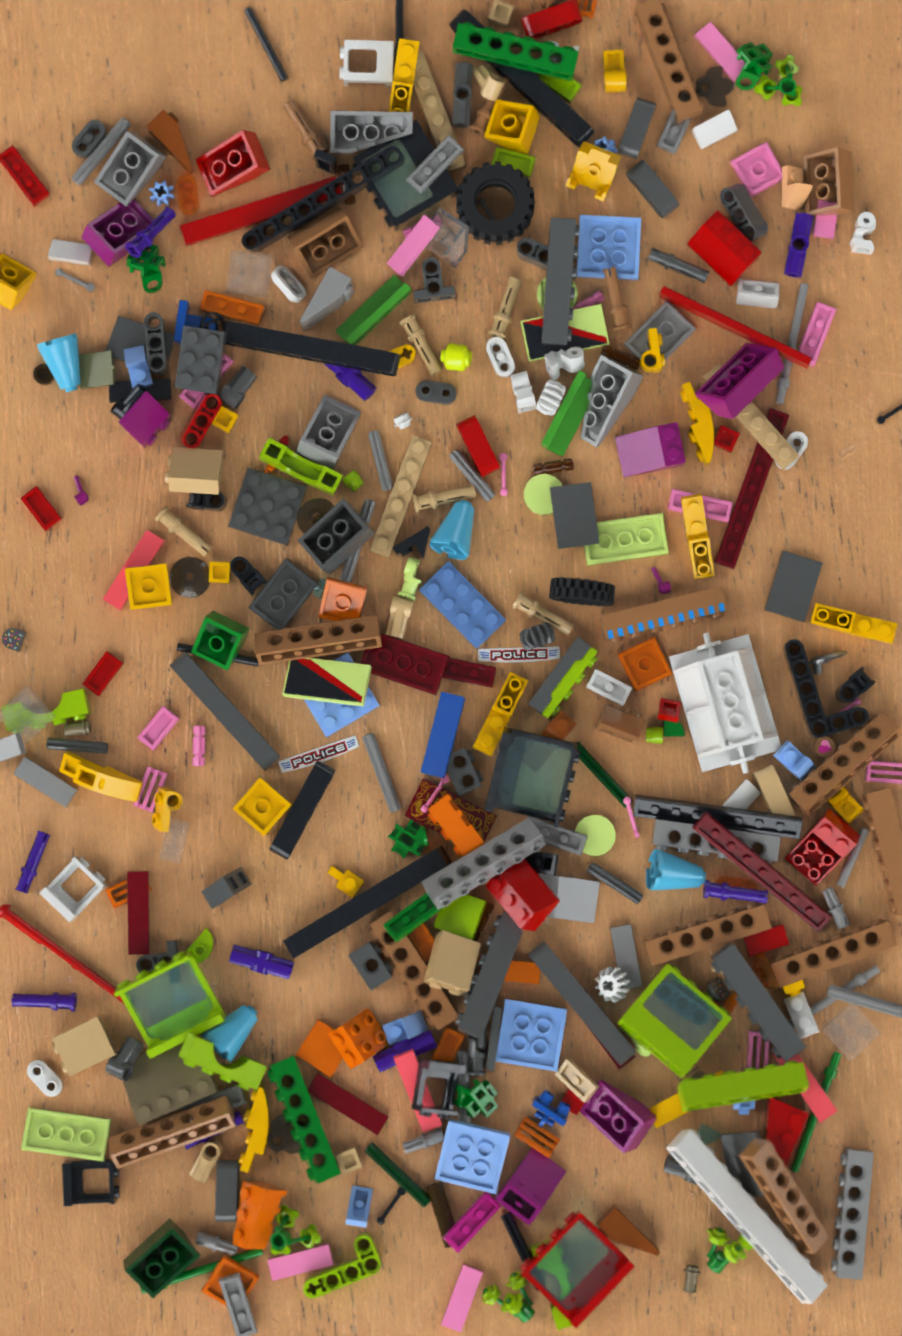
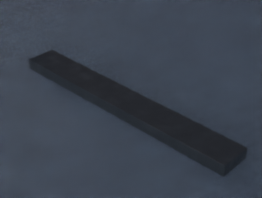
M636 794L633 814L636 817L695 824L707 811L730 830L800 839L803 817Z

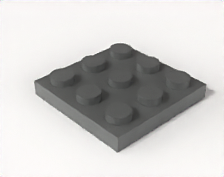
M247 468L228 527L288 546L307 487Z

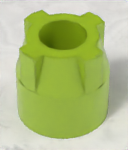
M355 470L342 480L353 492L364 484L360 475Z
M646 727V742L662 744L663 727Z

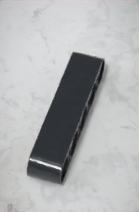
M317 760L269 849L271 852L288 860L336 771L335 769Z

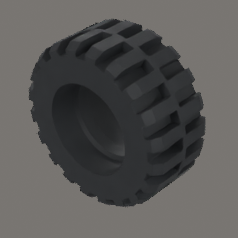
M495 161V165H489V162L483 163V167L479 168L476 166L472 169L471 174H466L463 178V183H460L458 188L456 208L460 224L464 226V230L468 234L471 233L475 240H484V244L489 245L490 242L502 245L503 241L508 243L514 241V237H520L524 233V229L529 227L535 207L534 190L530 186L528 177H524L520 169L514 170L511 164L507 163L506 166H503L501 162ZM489 187H501L508 190L515 200L512 214L503 220L497 221L483 217L476 207L479 193Z

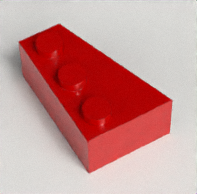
M775 1097L767 1098L763 1139L769 1140L774 1145V1150L784 1161V1166L786 1167L808 1113Z

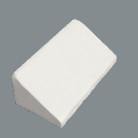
M728 109L694 127L692 134L702 150L736 132L737 127Z
M52 239L48 258L54 261L90 266L93 250L88 244Z
M738 280L736 304L777 308L779 283Z
M745 779L722 806L747 809L761 792L750 781Z

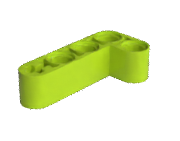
M366 1232L358 1234L354 1242V1248L358 1257L307 1278L303 1287L305 1296L314 1299L377 1273L381 1267V1257L373 1237ZM364 1238L369 1241L370 1245L367 1248H361L358 1245V1241ZM373 1258L377 1261L378 1265L370 1268L366 1265V1261ZM353 1266L357 1268L358 1273L355 1276H350L346 1269ZM334 1274L338 1277L339 1281L331 1284L328 1282L327 1277ZM320 1278H323V1284L317 1286L316 1291L308 1289L310 1283H313L314 1286L321 1283Z

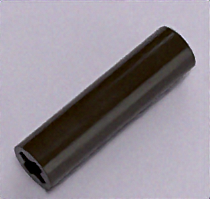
M440 1181L426 1186L441 1237H443L455 1222L443 1183ZM442 1238L443 1243H444V1247H445V1248L451 1247V1246Z

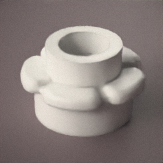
M408 412L393 418L395 422L394 427L399 426L400 430L411 425L410 421L413 418L409 416Z

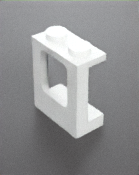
M344 40V47H340V59H344V67H340V79H343L344 86H348V83L385 84V87H392L394 41ZM351 49L375 50L377 52L376 71L374 73L349 72V51Z
M77 856L73 857L66 868L40 892L69 922H72L107 886L104 883V876L98 871L94 873L89 868L91 864L82 856L80 859ZM79 867L96 884L79 902H76L62 888V884Z

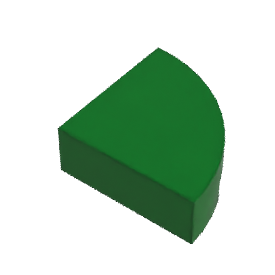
M663 720V737H685L682 725L679 722Z

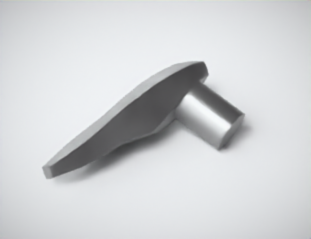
M847 651L828 653L810 659L809 663L813 664L814 674H822V663H828L833 659L839 658L847 654Z

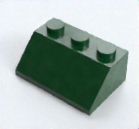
M169 1218L123 1260L125 1272L154 1298L198 1259L200 1254L186 1234Z

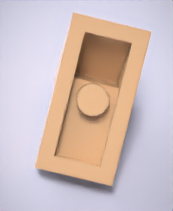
M788 165L782 167V208L801 210L812 190L813 185L803 183V168Z

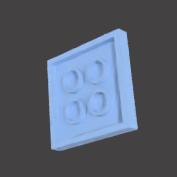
M580 215L576 277L605 279L603 270L609 268L610 271V268L616 267L618 279L638 280L641 218Z
M348 652L334 660L354 663ZM369 687L364 706L304 699L326 738L380 706Z
M505 998L495 1061L557 1072L567 1009Z
M449 1118L435 1180L496 1194L511 1133Z

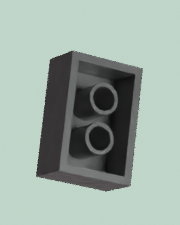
M183 326L175 388L219 394L227 332Z
M342 499L298 539V542L323 571L332 574L375 534V531L351 503Z

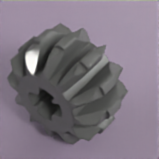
M547 622L522 630L519 633L521 644L525 650H531L552 643L555 640L554 630L551 624Z

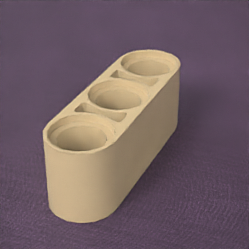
M773 765L753 773L755 782L769 812L796 816Z

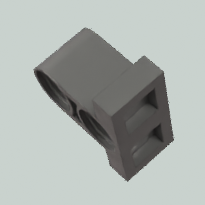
M433 257L424 260L422 264L424 290L414 291L415 303L455 299V286L443 288L440 262ZM428 265H435L437 270L429 273L426 267ZM431 285H437L440 289L437 293H431L428 288Z
M240 867L218 879L215 883L202 890L201 893L211 909H214L252 884Z
M177 940L166 941L167 952L141 956L136 962L137 970L139 972L145 970L142 967L143 959H149L152 962V967L147 972L155 969L154 966L161 962L165 956L173 959L172 957L178 953ZM180 965L166 971L170 973V983L181 982Z

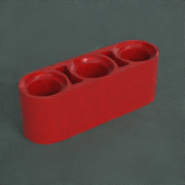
M570 0L521 19L525 36L534 39L573 27L583 21L577 0Z
M206 393L201 397L180 434V441L184 446L196 448L201 443L221 408L222 401L218 395ZM210 397L216 400L213 408H208L206 405V401ZM199 415L205 417V423L202 426L196 424V418ZM189 433L195 435V441L192 444L186 442V436Z
M473 415L457 423V429L480 476L484 477L500 469L499 463L476 416Z

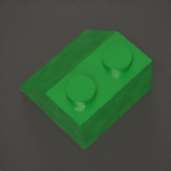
M212 611L205 616L191 653L228 671L240 652L250 628Z

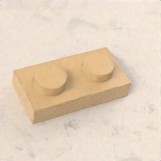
M570 1058L566 1059L555 1073V1076L584 1103L588 1102L600 1087Z

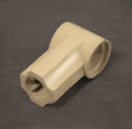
M482 64L476 67L473 72L476 82L482 88L480 94L488 100L496 101L505 84V80L494 74L487 65Z
M393 596L386 635L403 639L414 600Z
M212 1139L202 1147L201 1153L189 1173L193 1179L206 1183L219 1156L223 1152V1146L220 1141ZM208 1146H214L216 1148V1155H210L208 1153Z

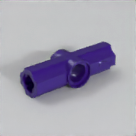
M795 214L784 274L789 277H802L814 217L810 214ZM794 242H801L803 249H796Z
M324 364L344 386L351 388L364 401L368 400L377 389L361 374L360 370Z
M235 944L229 962L248 967L254 972L265 975L271 974L288 980L294 966V962L291 960L273 956L274 954L266 951L252 950Z
M428 1030L413 1038H407L393 1044V1047L373 1055V1059L379 1072L396 1066L393 1056L413 1049L417 1058L418 1055L437 1047L431 1031Z

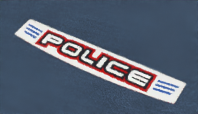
M559 646L537 647L531 650H525L524 648L478 649V661L534 662L560 658Z
M355 735L278 761L282 773L315 765L317 760L324 762L359 747Z

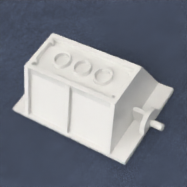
M709 632L703 634L704 645L698 646L694 650L669 656L702 772L726 765L740 764L743 774L748 773L747 761L754 760L758 756L776 752L781 747L749 634L722 642L721 640L711 642Z

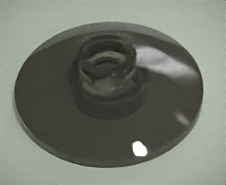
M323 498L307 501L302 505L297 514V524L300 530L306 533L334 505Z
M185 557L178 560L171 568L169 576L173 590L186 598H195L202 595L210 585L208 566L196 557ZM192 573V580H186V574Z

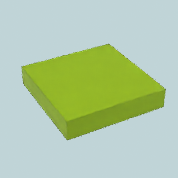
M467 894L461 896L438 912L433 927L474 941L487 901Z

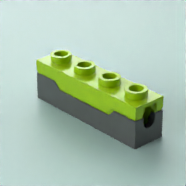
M577 637L528 705L548 719L550 715L554 718L561 709L558 705L562 699L567 701L573 693V690L570 688L575 682L579 685L586 675L583 673L587 666L591 668L598 659L595 656L598 651Z

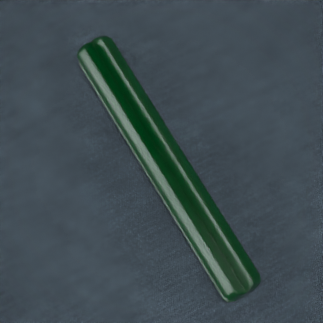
M576 742L577 751H580L579 759L622 806L626 808L627 806L624 804L623 799L630 796L580 742Z
M370 1143L366 1147L365 1153L422 1207L429 1204V1195L374 1143Z

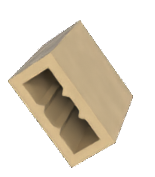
M173 447L172 455L168 456V468L170 469L165 472V483H169V491L219 495L224 465L223 450Z
M444 930L437 933L424 982L430 983L429 986L436 989H448L449 993L460 996L468 992L481 943Z
M101 1015L52 1038L53 1043H51L55 1054H59L62 1059L60 1065L65 1074L68 1073L69 1077L118 1053Z

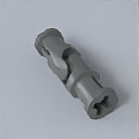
M485 1029L481 1040L468 1035V1057L470 1058V1071H468V1075H486L484 1061L487 1057V1029Z

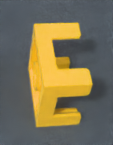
M583 141L578 150L576 162L567 180L566 187L576 189L577 185L581 184L596 190L595 198L604 202L622 156Z
M167 563L125 568L130 610L172 605Z
M260 777L234 806L233 810L260 834L266 836L293 804L282 797Z

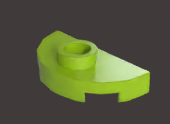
M208 928L185 951L186 953L191 950L197 963L203 962L213 951V936Z

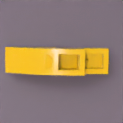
M399 38L388 112H409L420 41Z
M687 382L682 384L679 394L683 403L687 402L689 407L687 413L691 422L695 421V424L689 428L688 437L692 444L695 443L698 449L696 456L699 462H703L704 466H707L711 462L714 445L712 416L710 408L697 399L691 383Z
M700 493L681 497L684 527L694 580L715 576L702 495Z
M815 603L811 624L889 644H893L898 623Z
M512 672L509 673L473 748L492 756L503 734L504 727L507 726L528 680Z
M69 751L64 753L59 772L74 778L73 782L80 786L108 796L134 802L138 801L143 782L112 767L106 766L103 768Z
M720 1070L714 1074L715 1076L723 1075V1071ZM678 1093L648 1108L657 1117L654 1122L656 1128L690 1112H682Z
M260 1085L258 1090H253L250 1101L254 1103L252 1109H247L244 1121L247 1122L246 1128L252 1129L253 1132H248L245 1144H248L246 1152L242 1151L238 1164L242 1165L240 1171L247 1173L250 1171L255 1153L263 1155L268 1141L270 1111L267 1093L263 1085Z

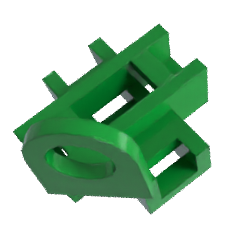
M750 42L741 45L736 51L738 53L736 59H742L745 63L736 79V85L739 89H753L761 78L762 72L765 75L769 74L772 65L768 61H770L773 53L764 43L755 46ZM749 78L752 83L750 85H743L740 83V80Z
M156 245L146 247L139 258H135L130 254L127 257L126 266L130 267V272L133 273L134 270L141 271L142 286L147 293L157 292L161 289L163 283L160 266L165 267L166 262L163 256L158 255L159 249ZM158 281L157 286L154 288L147 287L149 282Z
M412 819L405 829L396 824L393 832L388 836L396 842L391 851L400 854L402 858H405L409 851L419 857L423 848L429 846L425 826H419Z
M474 1079L475 1086L471 1090L457 1084L458 1097L457 1099L454 1098V1105L465 1108L468 1111L466 1113L467 1116L474 1118L481 1112L483 1116L489 1117L499 1107L493 1099L498 1093L486 1079L482 1083Z

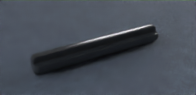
M509 1211L502 1214L501 1219L522 1262L527 1258L532 1259L533 1256L512 1213ZM536 1265L531 1272L546 1286Z

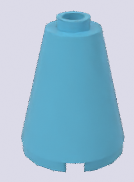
M77 334L36 344L60 389H65L66 392L77 390V385L81 384Z
M466 500L455 502L430 540L429 546L439 554L444 551L448 553L447 557L452 559H467L470 554L475 510L470 502Z
M654 849L651 852L648 862H652L651 867L646 869V886L649 890L699 888L701 884H704L706 872H703L701 866L660 849Z
M242 1005L228 1014L224 1022L202 1032L200 1035L202 1038H207L213 1043V1050L224 1060L227 1059L228 1063H231L258 1020L256 1015L258 1013L252 1006L248 1005L246 1007Z

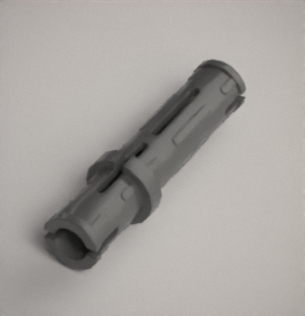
M652 248L648 260L664 266V269L675 270L702 283H705L709 271L678 259L672 253L669 255L655 248Z

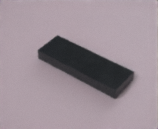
M170 378L152 379L153 385L146 387L156 401L172 400ZM115 381V385H110L109 402L116 403L120 398H124L132 390L131 381Z

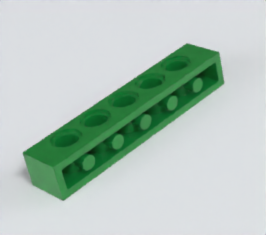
M469 22L458 23L453 42V53L569 81L573 80L579 51H575V48L570 46L562 48L555 46L554 43L549 41L541 43L535 41L532 37L525 36L520 38L511 32H495L490 27H483L482 29L475 27L474 24ZM478 37L481 39V42L473 44L470 40ZM493 42H498L501 44V47L494 49L490 45ZM519 47L521 52L514 54L511 52V48ZM537 51L542 56L536 59L533 58L530 54L532 52ZM554 56H558L561 58L562 61L559 63H553L551 61V58Z
M294 1056L286 1057L268 1065V1078L271 1083L274 1082L277 1090L274 1091L278 1102H282L285 1109L282 1112L286 1122L290 1121L293 1129L290 1132L295 1142L298 1141L301 1149H298L302 1161L306 1160L308 1165L306 1173L309 1180H314V1183L319 1184L341 1174ZM285 1075L291 1077V1084L288 1087H284L281 1082ZM292 1095L299 1097V1104L295 1107L289 1103ZM301 1114L307 1117V1123L304 1126H299L297 1123V1118ZM308 1134H313L315 1137V1142L311 1146L305 1143V1138ZM316 1154H321L323 1161L320 1165L316 1166L313 1163V1157Z

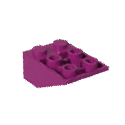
M531 1148L497 1193L495 1199L530 1226L567 1171L550 1158Z

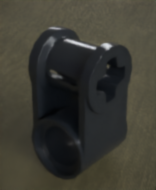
M219 492V495L190 493L189 502L186 503V507L197 510L222 511L227 506V499L221 492ZM220 496L221 503L218 506H213L212 499Z
M235 557L231 561L230 568L251 595L254 594V591L259 586L267 583L265 578L244 557ZM238 561H243L246 564L245 570L242 572H237L234 568L235 563Z
M862 666L838 687L835 693L836 698L840 703L852 702L873 686L876 681L869 678ZM844 688L849 689L851 692L849 699L844 698L842 695Z

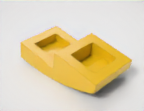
M844 787L827 801L847 824H850L864 811Z

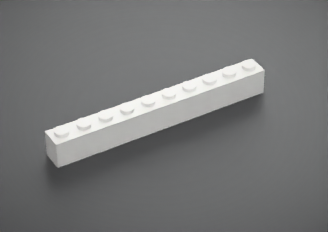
M692 1129L682 1130L666 1149L749 1244L754 1247L757 1253L802 1304H812L828 1286L823 1281V1276L809 1265L810 1261L796 1250V1245L782 1234V1229L768 1218L769 1214L755 1203V1198L741 1187V1182L728 1172V1167L714 1156V1151L700 1140V1135Z

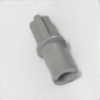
M832 887L824 889L823 895L830 908L828 912L833 916L837 929L848 926L850 922L844 912V905L840 904Z
M440 1128L430 1133H421L420 1137L403 1142V1148L405 1153H410L424 1147L428 1149L427 1147L444 1142L442 1130Z
M199 1231L195 1242L196 1245L213 1249V1252L219 1250L235 1255L238 1246L234 1245L233 1242L220 1239V1235L213 1236Z

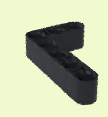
M792 639L784 645L785 659L808 733L812 737L821 738L861 726L868 721V712L862 707L852 708L825 717L802 642ZM792 643L799 647V652L796 655L788 651V647ZM797 663L805 667V672L802 675L797 674L794 670ZM803 683H807L811 687V692L807 695L801 692L800 687ZM809 703H814L817 706V712L813 715L807 712V705ZM855 711H860L863 714V720L859 723L853 719ZM835 717H840L843 720V726L839 729L833 725ZM815 723H820L823 726V732L819 735L813 731Z

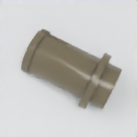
M85 719L82 722L64 724L66 737L80 734L87 736L92 731L90 721Z
M687 1265L686 1269H684L686 1274L683 1291L697 1293L698 1275L701 1271H699L698 1266Z

